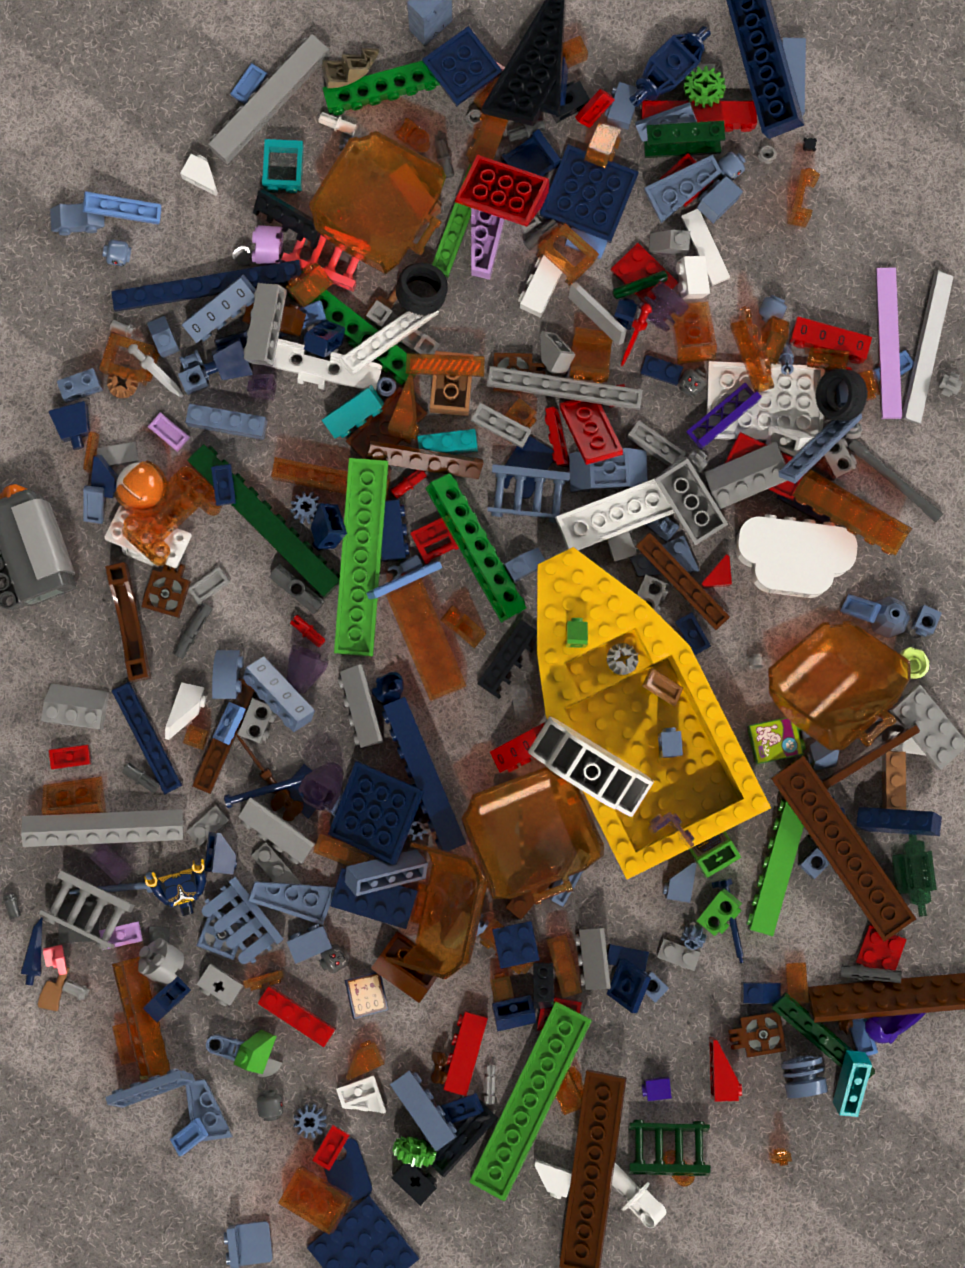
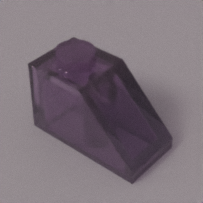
M274 374L252 375V381L249 380L247 392H250L251 398L275 400L277 380Z

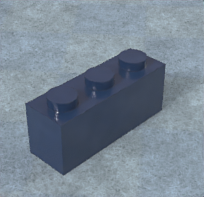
M399 500L386 501L382 541L383 562L406 560V555L409 554L408 543H404L407 528L406 524H402V516H405L404 505H400Z

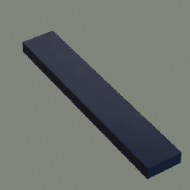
M130 682L111 690L164 795L183 786Z

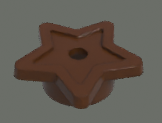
M852 1019L839 1020V1030H843L846 1035H849V1029L853 1027Z

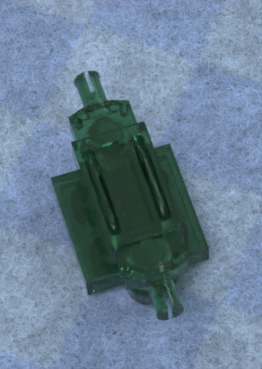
M908 834L909 841L903 844V854L891 855L895 888L899 894H908L910 903L918 905L919 917L927 916L925 904L931 902L930 891L937 890L932 851H925L924 842L917 840V835Z

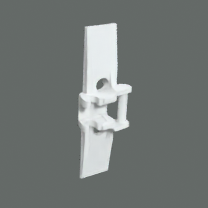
M278 339L274 364L270 367L297 373L299 384L304 385L306 381L318 384V388L324 390L325 381L362 390L372 385L377 390L382 365L370 362L351 375L339 362L340 358L344 356L338 354L339 349L327 355L331 357L330 361L306 355L307 351L304 350L305 342L302 345ZM294 355L301 356L302 362L300 364H293L291 362ZM337 364L340 367L339 372L336 374L330 373V368Z

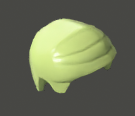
M909 647L900 652L896 659V666L899 673L903 676L917 679L923 677L928 672L929 660L924 651Z

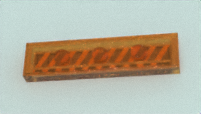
M407 354L406 374L484 377L485 356Z

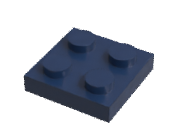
M531 921L492 929L501 969L539 961Z
M620 959L607 995L629 1012L638 1013L651 977L628 960Z

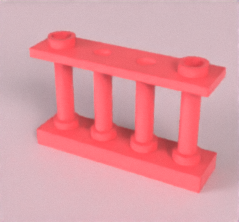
M323 227L318 245L313 250L311 258L307 261L300 259L299 256L306 238H303L302 241L297 240L293 251L289 254L283 253L282 263L300 260L304 273L354 292L356 281L353 280L352 276L362 252L370 253L371 249L368 242L358 238L355 240ZM328 237L338 242L328 266L322 268L318 266L317 261ZM346 244L356 249L346 273L340 275L335 273V267Z

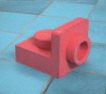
M57 945L44 948L43 955L46 966L58 968L59 975L67 974L63 946Z

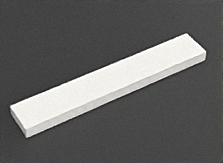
M437 310L428 315L405 312L342 356L339 362L351 375L355 374L437 316L439 311Z

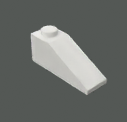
M181 682L166 724L165 739L169 740L199 715L201 707H205L207 696H204V687Z

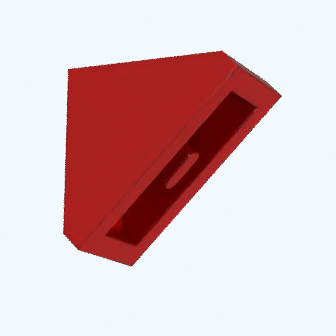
M725 555L700 585L702 588L732 585L730 556Z

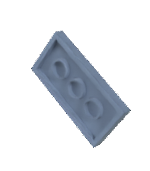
M172 1069L167 1071L165 1076H153L148 1078L149 1081L143 1084L142 1082L131 1084L129 1089L112 1091V1095L106 1097L107 1105L124 1108L195 1082L194 1076L185 1071Z

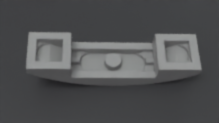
M376 300L366 314V317L381 329L398 318L391 309ZM415 330L400 341V343L425 359H431L440 346L435 340L418 330Z

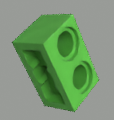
M724 888L698 918L697 922L714 936L719 932L723 934L730 926L727 924L730 918L735 919L742 911L739 907L743 903ZM724 901H728L731 904L732 909L730 911L723 908ZM712 916L719 919L720 923L718 926L711 923Z

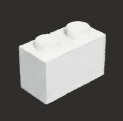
M684 256L677 261L676 273L679 277L678 291L681 293V299H701L710 294L705 256Z

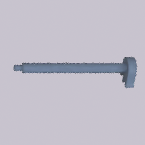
M152 872L146 873L145 876L148 880L153 879ZM145 882L97 886L107 892L147 889L148 893H152L151 888ZM80 888L70 890L69 894L79 895Z

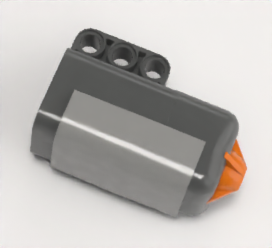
M13 484L5 487L0 494V581L2 578H6L7 584L4 587L0 586V606L5 609L16 610L24 606L39 604L75 590L77 588L73 578L75 571L50 503L45 501L41 494L20 485ZM9 596H12L13 603L8 606L6 600Z

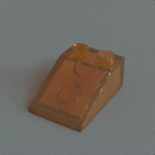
M708 302L670 305L677 363L716 360L717 343Z
M409 374L389 423L388 433L391 437L411 444L412 439L416 440L420 429H418L419 425L417 424L413 375Z

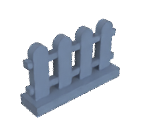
M234 877L229 881L228 884L230 886L228 888L225 886L220 888L222 893L211 901L209 899L204 901L206 905L202 908V914L205 917H210L214 914L218 919L214 924V930L217 933H222L226 930L230 935L226 940L227 947L233 949L239 946L243 952L239 954L238 961L241 964H247L248 962L253 964L256 962L255 957L265 949L270 951L273 949L271 944L275 943L277 946L284 939L258 905L248 901L249 894L237 878ZM236 896L242 900L240 904L234 899ZM231 902L234 908L222 917L218 910ZM249 911H250V912L252 913V915L254 916L253 919H250V918L247 916V913H248ZM240 918H243L246 924L234 932L230 926ZM263 927L266 934L262 935L258 929ZM255 933L259 939L246 948L242 942Z

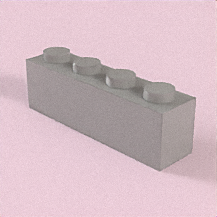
M258 283L254 293V306L251 310V322L247 330L248 338L244 348V359L252 364L270 366L274 364L287 290L278 284Z

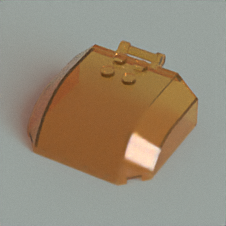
M374 131L370 132V135L360 138L356 136L348 140L309 205L313 215L315 230L351 256L387 274L399 265L408 249L413 250L418 255H422L424 252L423 248L436 227L439 228L442 222L430 215L440 198L446 175L441 165L380 132ZM425 221L429 222L430 224L417 244L413 241Z
M843 621V624L830 625V622H822L768 668L769 694L781 712L794 725L827 749L844 750L857 738L865 746L869 747L880 733L888 726L896 723L895 717L888 710L899 701L911 679L910 661L851 621ZM879 718L883 719V721L880 724H878L871 732H869L868 734L864 732Z
M547 767L473 794L470 804L461 818L472 852L492 899H512L531 892L535 905L540 904L542 900L565 891L567 893L573 891L568 877L586 870L604 856V843L579 788ZM562 879L563 884L538 893V888Z
M411 842V847L426 850L429 853L433 863L429 883L418 884V898L414 916L412 915L410 920L419 924L415 946L404 958L386 957L385 961L441 979H447L471 963L488 881L473 857L430 845Z

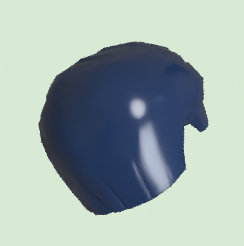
M389 672L376 679V688L371 690L372 695L384 704H389L401 698L404 683L399 673Z

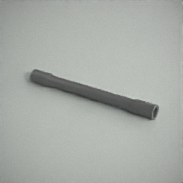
M854 439L848 445L851 451L865 460L921 508L934 522L941 518L943 513L926 501L892 472L857 439Z

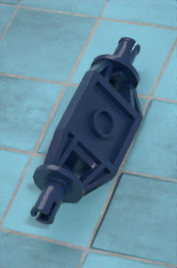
M702 26L695 34L686 32L673 35L648 59L641 77L636 81L638 90L629 98L631 103L636 100L633 104L634 106L638 107L645 99L654 101L659 95L675 89L700 64L702 53L705 50L703 42L711 35L709 29L704 33L707 27Z

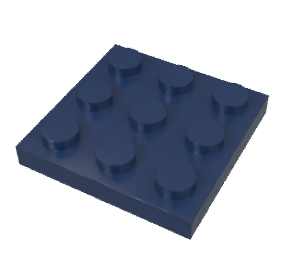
M469 26L422 59L424 65L456 107L499 77L503 72Z

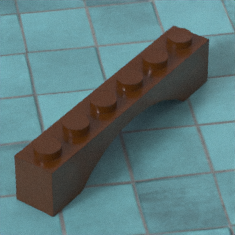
M125 562L105 566L120 625L128 679L132 683L152 679L129 567Z

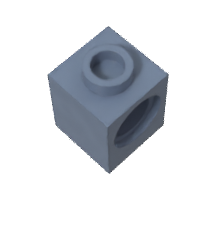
M200 365L178 374L187 395L209 386L207 381L210 378L206 369L202 370ZM193 376H200L199 382H190Z
M926 605L921 606L911 628L915 629V633L920 636L932 635L942 612ZM923 617L929 619V627H925L922 625Z
M814 848L798 865L812 879H815L829 865V862L818 848ZM815 856L819 857L821 861L817 868L811 864V860Z
M645 971L644 973L657 983L654 990H646L645 994L656 1003L669 988L652 971L649 973Z

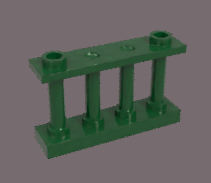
M724 121L647 125V141H643L645 158L685 156L688 153L690 155L721 154L720 141H725Z
M633 1120V1123H629L628 1130L635 1131V1160L629 1164V1175L709 1177L711 1165H705V1162H703V1132L709 1131L710 1124H705L704 1121H693V1124L645 1123V1120ZM643 1131H655V1161H653V1164H645L643 1160ZM663 1131H675V1161L673 1164H665V1161H663ZM683 1132H695V1162H693V1165L685 1164V1161H683Z

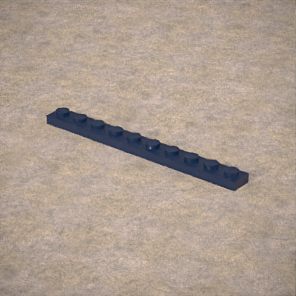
M300 260L111 291L113 308L117 312L217 295L243 274L254 288H257L258 283L279 285L303 281Z

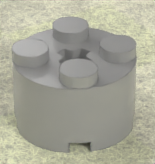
M162 938L156 939L148 946H143L139 952L141 957L139 959L138 971L162 986L171 983L177 977L175 975L178 969L181 970L184 964L183 953Z

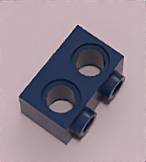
M327 320L322 321L305 333L304 350L325 358L342 345L345 327Z
M177 976L155 995L143 1009L156 1022H159L183 1000L191 989Z

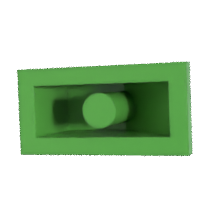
M571 618V621H567L566 647L586 648L588 645V622H583V618Z
M265 1030L258 1031L240 1045L234 1065L246 1071L263 1074L277 1036Z

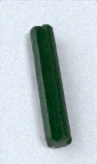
M660 271L614 288L612 293L615 299H620L666 282L668 276L665 271Z

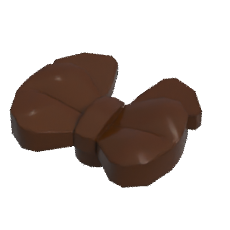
M286 788L278 791L274 799L271 800L273 811L280 809L282 806L286 808L282 817L286 821H293L294 817L298 816L304 807L303 802L294 801L290 798V791Z
M433 1052L431 1058L435 1065L434 1071L431 1074V1081L444 1084L447 1078V1074L444 1072L447 1057L445 1053Z

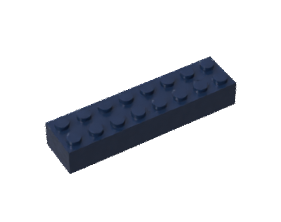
M726 0L762 133L768 139L804 126L771 1Z
M403 697L384 705L385 710L382 711V715L386 724L390 723L392 729L389 731L393 741L398 740L400 747L397 748L401 760L405 759L408 764L404 766L409 778L413 777L415 784H412L413 786L424 790L423 802L420 803L423 813H428L430 817L427 823L431 832H436L438 836L435 842L439 851L443 850L446 853L465 845L466 841L406 698Z

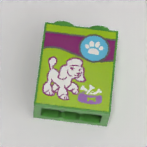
M795 716L747 726L755 765L804 754L805 743L799 736L801 725L799 719L796 720Z

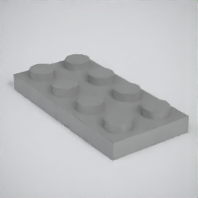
M921 685L913 688L890 709V712L904 729L915 723L917 724L920 732L914 735L912 739L938 770H942L965 749V739Z

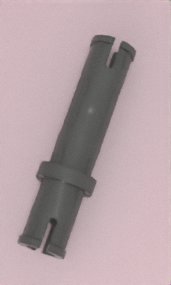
M201 603L184 634H181V639L172 652L174 655L184 659L190 646L194 645L198 632L213 610L211 607Z
M842 964L841 977L857 978L859 981L869 979L901 983L902 970Z

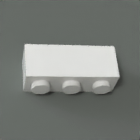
M544 253L542 258H538L535 264L537 270L534 275L531 274L527 281L529 287L526 292L522 291L518 301L521 302V309L541 318L561 277L566 262L547 253Z

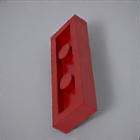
M554 407L546 408L545 422L550 430L548 434L549 441L553 444V460L558 466H568L569 456L559 409Z

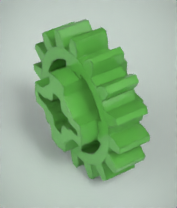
M707 66L704 67V70L697 67L696 73L692 71L690 76L686 77V83H684L685 96H689V102L694 100L696 107L699 103L702 104V108H705V104L712 107L713 102L718 104L720 98L724 97L726 85H724L725 78H720L721 72L715 74V68L709 71Z
M407 1136V1139L404 1137L396 1139L392 1149L393 1155L397 1156L398 1160H401L404 1164L415 1165L416 1167L432 1165L437 1153L430 1143Z

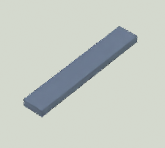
M862 413L848 421L832 420L779 471V477L796 483L862 419Z

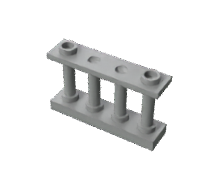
M61 870L57 878L62 880L61 884L63 885L50 911H40L39 914L45 916L43 920L53 925L57 922L96 941V946L107 950L108 947L114 949L115 944L108 941L122 913L124 914L125 911L132 912L135 905ZM74 885L80 888V894L65 921L56 915L69 889ZM92 894L97 897L96 901L98 902L85 928L82 929L73 924L87 896L89 897ZM109 902L115 905V911L102 938L91 932L104 905H107Z

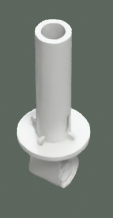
M615 1163L612 1186L626 1199L624 1201L626 1204L621 1210L625 1211L630 1208L646 1227L654 1228L666 1215L665 1207L647 1191L650 1185L649 1182L643 1187L641 1185L638 1186Z

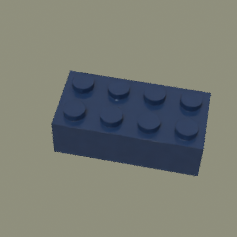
M341 869L331 901V907L407 929L418 890L398 885L355 896L345 883L346 869Z

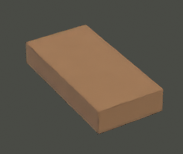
M654 668L649 669L642 687L672 706L677 704L683 687Z

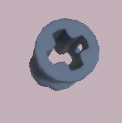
M197 350L186 357H179L185 371L198 365L204 366Z

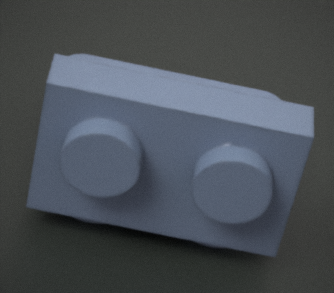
M267 1221L228 1226L227 1232H224L225 1245L228 1244L229 1252L226 1253L227 1265H230L231 1268H240L243 1265L272 1261L270 1226Z

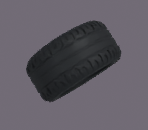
M420 262L408 265L403 269L396 285V296L401 306L408 310V312L417 315H428L439 310L445 301L448 291L447 279L443 272L436 268V266ZM415 280L425 281L434 287L437 294L427 298L419 297L408 289L407 284Z
M833 369L824 374L818 382L815 394L819 411L831 420L848 421L857 417L863 411L868 396L867 385L863 377L857 372L847 369ZM844 380L848 387V399L844 407L839 410L835 403V390L838 384Z

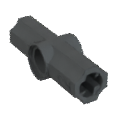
M280 564L269 576L271 580L312 614L318 612L325 602ZM293 586H302V591L299 594H293Z

